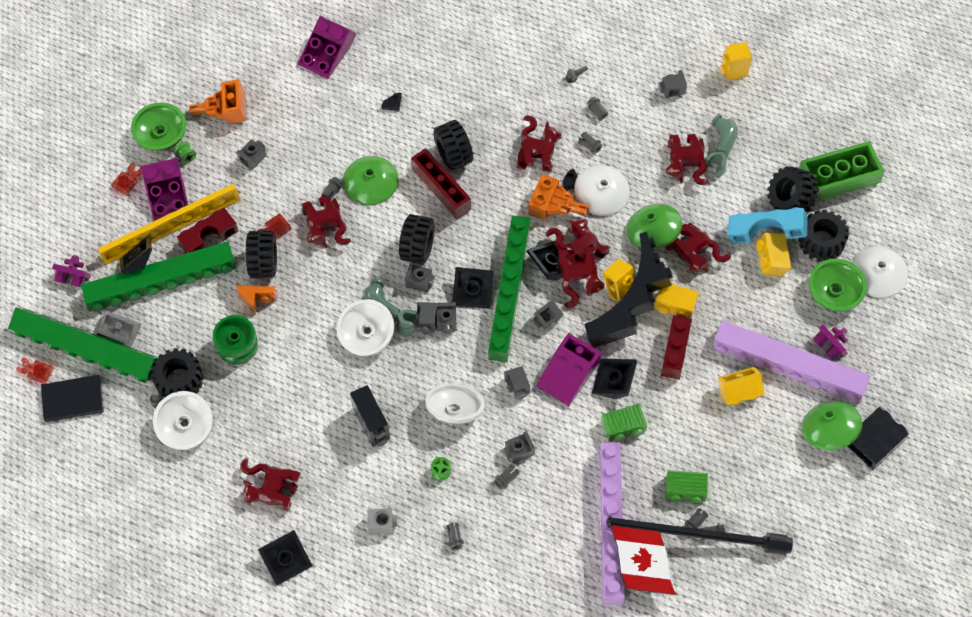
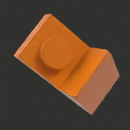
M237 285L236 288L239 298L255 314L257 301L270 303L277 299L275 286Z

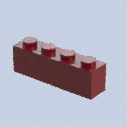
M426 148L411 157L412 170L456 219L471 210V198Z

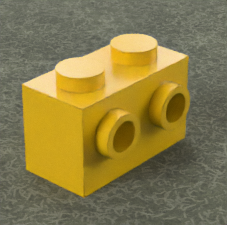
M747 42L734 43L725 47L720 70L722 75L726 76L727 81L748 76L752 55Z
M764 233L756 241L762 275L783 276L791 269L785 234Z
M619 258L603 272L608 295L618 303L630 289L635 279L634 268L629 262H624Z
M672 284V286L658 291L654 308L663 314L669 313L691 319L699 292Z
M755 367L717 377L721 398L727 405H737L741 401L754 400L761 395H765L761 373Z

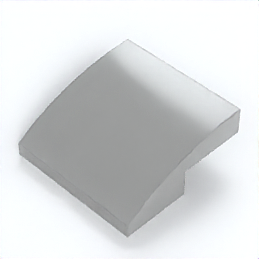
M104 310L99 327L95 328L93 334L131 347L141 323Z

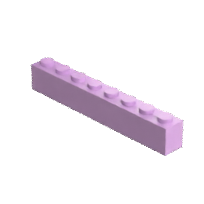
M723 320L713 344V348H716L720 353H729L739 360H748L757 367L764 366L776 374L788 375L794 381L801 380L813 388L825 389L831 395H841L850 402H861L871 375Z
M601 442L603 605H623L625 598L624 583L620 573L617 545L611 527L608 528L606 525L608 516L623 519L621 442Z

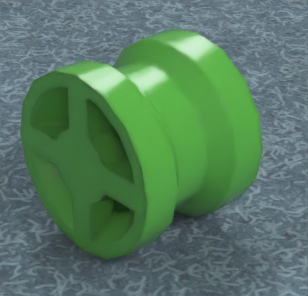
M186 141L179 143L173 150V154L179 157V161L183 165L193 161L197 155L194 149H190V145Z
M437 457L431 463V474L436 480L444 481L451 474V464L444 457Z

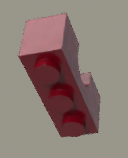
M225 208L214 211L206 219L198 221L188 230H183L176 237L183 251L189 253L206 248L203 239L209 234H216L224 241L239 231L234 219Z
M673 315L661 376L680 380L692 319Z

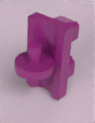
M73 255L71 259L65 258L64 264L69 265V267L53 263L52 269L56 270L54 281L66 284L68 274L73 275L71 285L81 287V284L85 283L86 278L90 279L91 277L90 273L77 269L84 266L83 262H79V256Z
M822 324L819 327L820 331L813 338L820 347L828 341L832 344L825 351L832 361L841 355L843 357L846 356L848 353L839 342L841 340L845 344L849 341L845 337L848 332L846 328L839 330L836 326L831 329L835 333L833 336Z

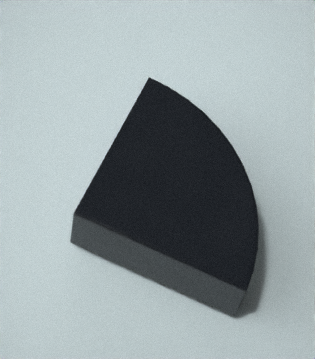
M394 93L385 99L382 103V109L400 111L402 93Z
M574 168L567 172L563 180V188L566 191L573 189L578 175Z

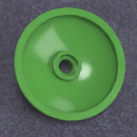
M162 102L153 103L137 112L131 123V132L136 143L142 148L150 151H163L174 147L182 140L186 132V120L182 111L176 106Z
M366 156L355 160L348 166L343 177L344 189L348 196L364 205H376L388 200L395 193L399 181L397 170L393 164L378 156Z
M652 204L639 209L630 217L626 226V233L629 241L641 249L639 234L647 231L649 237H653L657 248H654V250L671 244L679 236L682 229V219L675 208L666 204Z
M829 259L819 263L811 272L809 291L813 299L820 306L831 311L843 312L857 307L862 302L867 291V282L862 271L853 263L843 259ZM833 289H837L839 292L835 293Z
M829 401L815 406L805 415L802 422V432L806 441L822 450L844 448L853 443L862 430V419L858 410L852 405L841 401Z

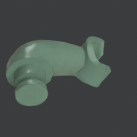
M718 114L711 124L718 129V134L720 135L719 145L716 152H712L705 158L707 167L712 163L718 164L716 177H720L725 173L727 157L738 135V127L735 121L731 118H722V115Z
M372 279L371 285L364 290V299L382 303L390 311L394 323L397 321V330L401 335L410 336L415 333L413 323L407 320L415 322L416 311L408 309L400 311V309L385 299V293L383 292L384 282L380 279Z

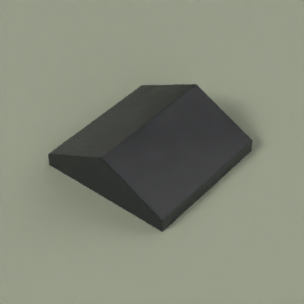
M149 235L120 258V269L123 274L145 268L152 252L151 237Z
M556 241L527 249L526 252L547 280L558 281L562 278V268L559 263L558 253L560 249L556 246Z
M456 267L452 302H456L458 306L490 309L494 271Z
M601 358L592 394L611 399L629 396L637 360Z
M295 530L258 549L276 586L313 566Z

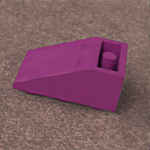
M319 16L298 61V65L329 79L350 49L356 33Z
M177 158L140 166L154 221L189 205Z
M568 333L554 353L536 387L565 405L570 406L599 365L602 352Z

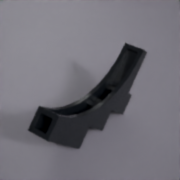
M647 231L639 234L641 261L630 289L611 310L599 318L584 324L588 341L593 348L637 334L636 326H638L636 316L655 310L653 302H656L653 292L672 286L670 280L673 278L670 267L666 268L664 262L660 261L658 253L654 252V248H657L653 237H649Z

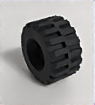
M456 119L434 128L433 135L437 150L444 164L450 170H455L473 162L471 143L463 126Z
M786 166L784 169L780 168L778 173L773 174L774 178L770 179V187L767 188V191H769L767 197L771 199L769 203L774 209L788 210L798 207L804 208L805 212L811 211L810 207L815 206V200H818L819 197L817 196V192H819L817 187L818 181L814 180L815 176L792 166ZM794 185H796L795 194H794V196L791 198V197H790L791 189H792V187H793Z
M817 210L814 214L810 213L807 217V237L798 238L800 249L804 248L803 253L805 255L807 253L810 254V259L815 257L817 258L816 261L819 262L821 259L825 261L829 260V258L836 259L837 256H840L849 237V227L846 226L847 222L845 219L841 220L842 216L839 214L836 216L835 212L831 211L829 213L827 210H822V212ZM814 232H828L833 239L822 240Z
M414 214L407 216L399 240L400 260L422 265L426 263L434 240L435 224L433 218Z
M272 230L249 231L247 234L246 266L250 278L275 277L277 271L276 236Z
M173 348L172 352L166 350V354L163 355L161 353L158 356L159 360L155 359L153 362L154 366L151 368V377L162 397L178 393L179 391H188L195 394L199 392L198 387H202L204 376L196 356L194 357L193 353L190 351L187 353L186 349L179 351L178 348ZM176 369L188 371L186 376L179 381L167 380L168 375Z

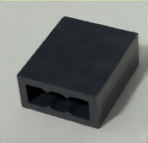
M366 385L351 392L352 408L372 447L386 444L390 439L388 423L369 386Z
M878 407L862 422L860 435L847 447L874 471L905 442L909 433L902 424H898L892 419L888 411Z

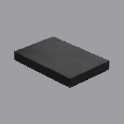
M100 375L41 384L45 422L104 412Z

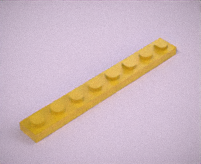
M231 184L97 248L104 264L107 265L120 259L147 235L151 237V243L211 215L216 210L226 208L240 201L237 188L234 184Z

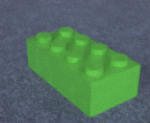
M870 141L802 160L799 169L815 176L814 180L818 181L817 187L819 192H817V196L819 197L815 202L881 183L885 172Z

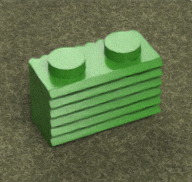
M640 404L602 414L601 422L609 442L613 440L614 442H620L630 435L634 437L640 436L647 429V422Z
M667 470L665 499H670L671 502L690 500L694 504H700L702 501L705 502L708 490V473Z

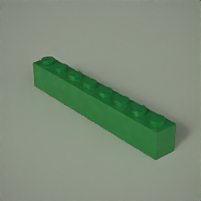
M512 215L488 349V360L508 363L530 233L531 218Z
M227 241L146 265L144 269L126 274L121 272L81 284V289L89 312H98L104 307L118 306L122 302L128 300L135 301L148 294L155 295L165 289L172 290L179 285L192 284L202 278L209 279L219 273H229L236 269L229 242Z
M15 307L8 327L18 337H31L32 342L42 344V342L49 344L48 348L58 351L61 348L66 350L65 354L73 357L77 355L82 356V360L89 363L96 361L100 363L102 368L109 370L115 368L118 370V374L124 376L134 375L135 380L146 383V380H152L151 368L154 366L153 362L155 359L159 360V357L25 308Z

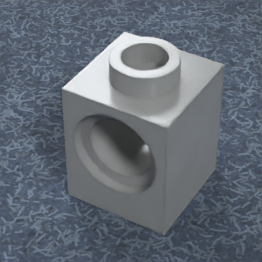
M392 508L367 510L369 535L394 534L393 527H397V516L393 515ZM380 519L388 520L384 525L377 523Z

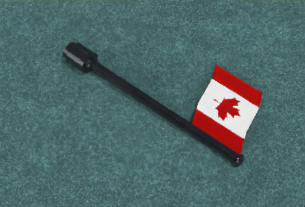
M608 516L606 519V525L608 528L611 527L617 545L620 573L623 583L628 590L676 596L670 579L667 552L660 533L761 546L764 548L765 553L780 555L790 554L793 548V538L785 534L767 532L766 536L756 537L612 518L611 516Z

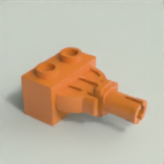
M239 79L221 82V90L212 97H207L204 103L189 105L190 115L196 116L207 113L209 118L217 117L227 120L228 124L246 121L245 90Z
M542 174L528 204V215L545 221L548 215L562 214L567 216L570 212L586 217L590 206L575 202L574 195L568 194L559 185L558 179Z

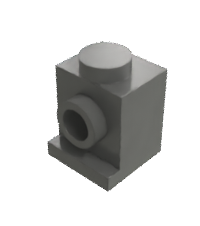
M679 70L678 74L662 77V82H658L659 91L664 94L665 98L686 94L687 82L682 70Z
M252 139L241 150L236 152L238 161L250 170H253L267 156L265 145L259 140L255 142Z
M410 262L405 277L406 287L428 292L429 286H433L435 280L432 269L416 266Z
M552 299L533 313L535 318L532 320L538 328L542 327L545 330L564 314ZM544 313L549 314L550 318L548 320L543 319Z
M417 302L416 324H419L420 332L430 333L435 331L436 303Z
M456 302L436 303L437 331L442 333L457 331Z
M523 366L504 371V380L507 383L510 393L513 392L516 399H523L530 394V384Z
M527 431L523 432L522 435L505 441L504 454L507 459H511L513 464L535 455V447Z

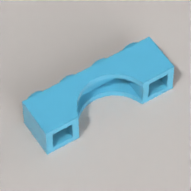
M798 207L788 210L775 209L769 212L756 211L750 214L738 213L729 216L728 236L732 244L751 243L759 231L774 227L784 231L788 239L807 237V215L804 208Z

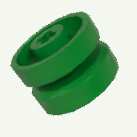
M230 315L221 319L215 325L213 342L219 357L223 361L232 365H238L250 361L255 356L258 350V339L252 322L246 317Z

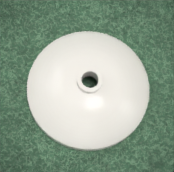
M596 165L585 169L579 174L575 182L574 194L578 203L590 206L589 213L598 216H609L619 212L626 205L630 189L626 178L619 171L609 166Z
M879 246L869 247L860 251L852 261L864 274L867 282L866 294L871 297L887 298L894 296L904 288L907 282V266L901 256L891 249Z
M364 299L353 302L343 310L337 322V335L340 343L347 351L358 356H371L381 352L390 343L394 334V320L390 311L382 303L375 300ZM367 329H371L369 334L365 333Z
M455 383L442 384L432 388L427 393L425 400L427 410L434 417L451 424H464L477 419L483 413L485 406L484 399L478 391L469 386Z
M179 391L178 393L166 396L158 404L153 415V428L157 437L163 444L176 450H188L200 445L210 434L213 425V415L208 403L198 394L188 391ZM183 421H188L187 426L181 425Z

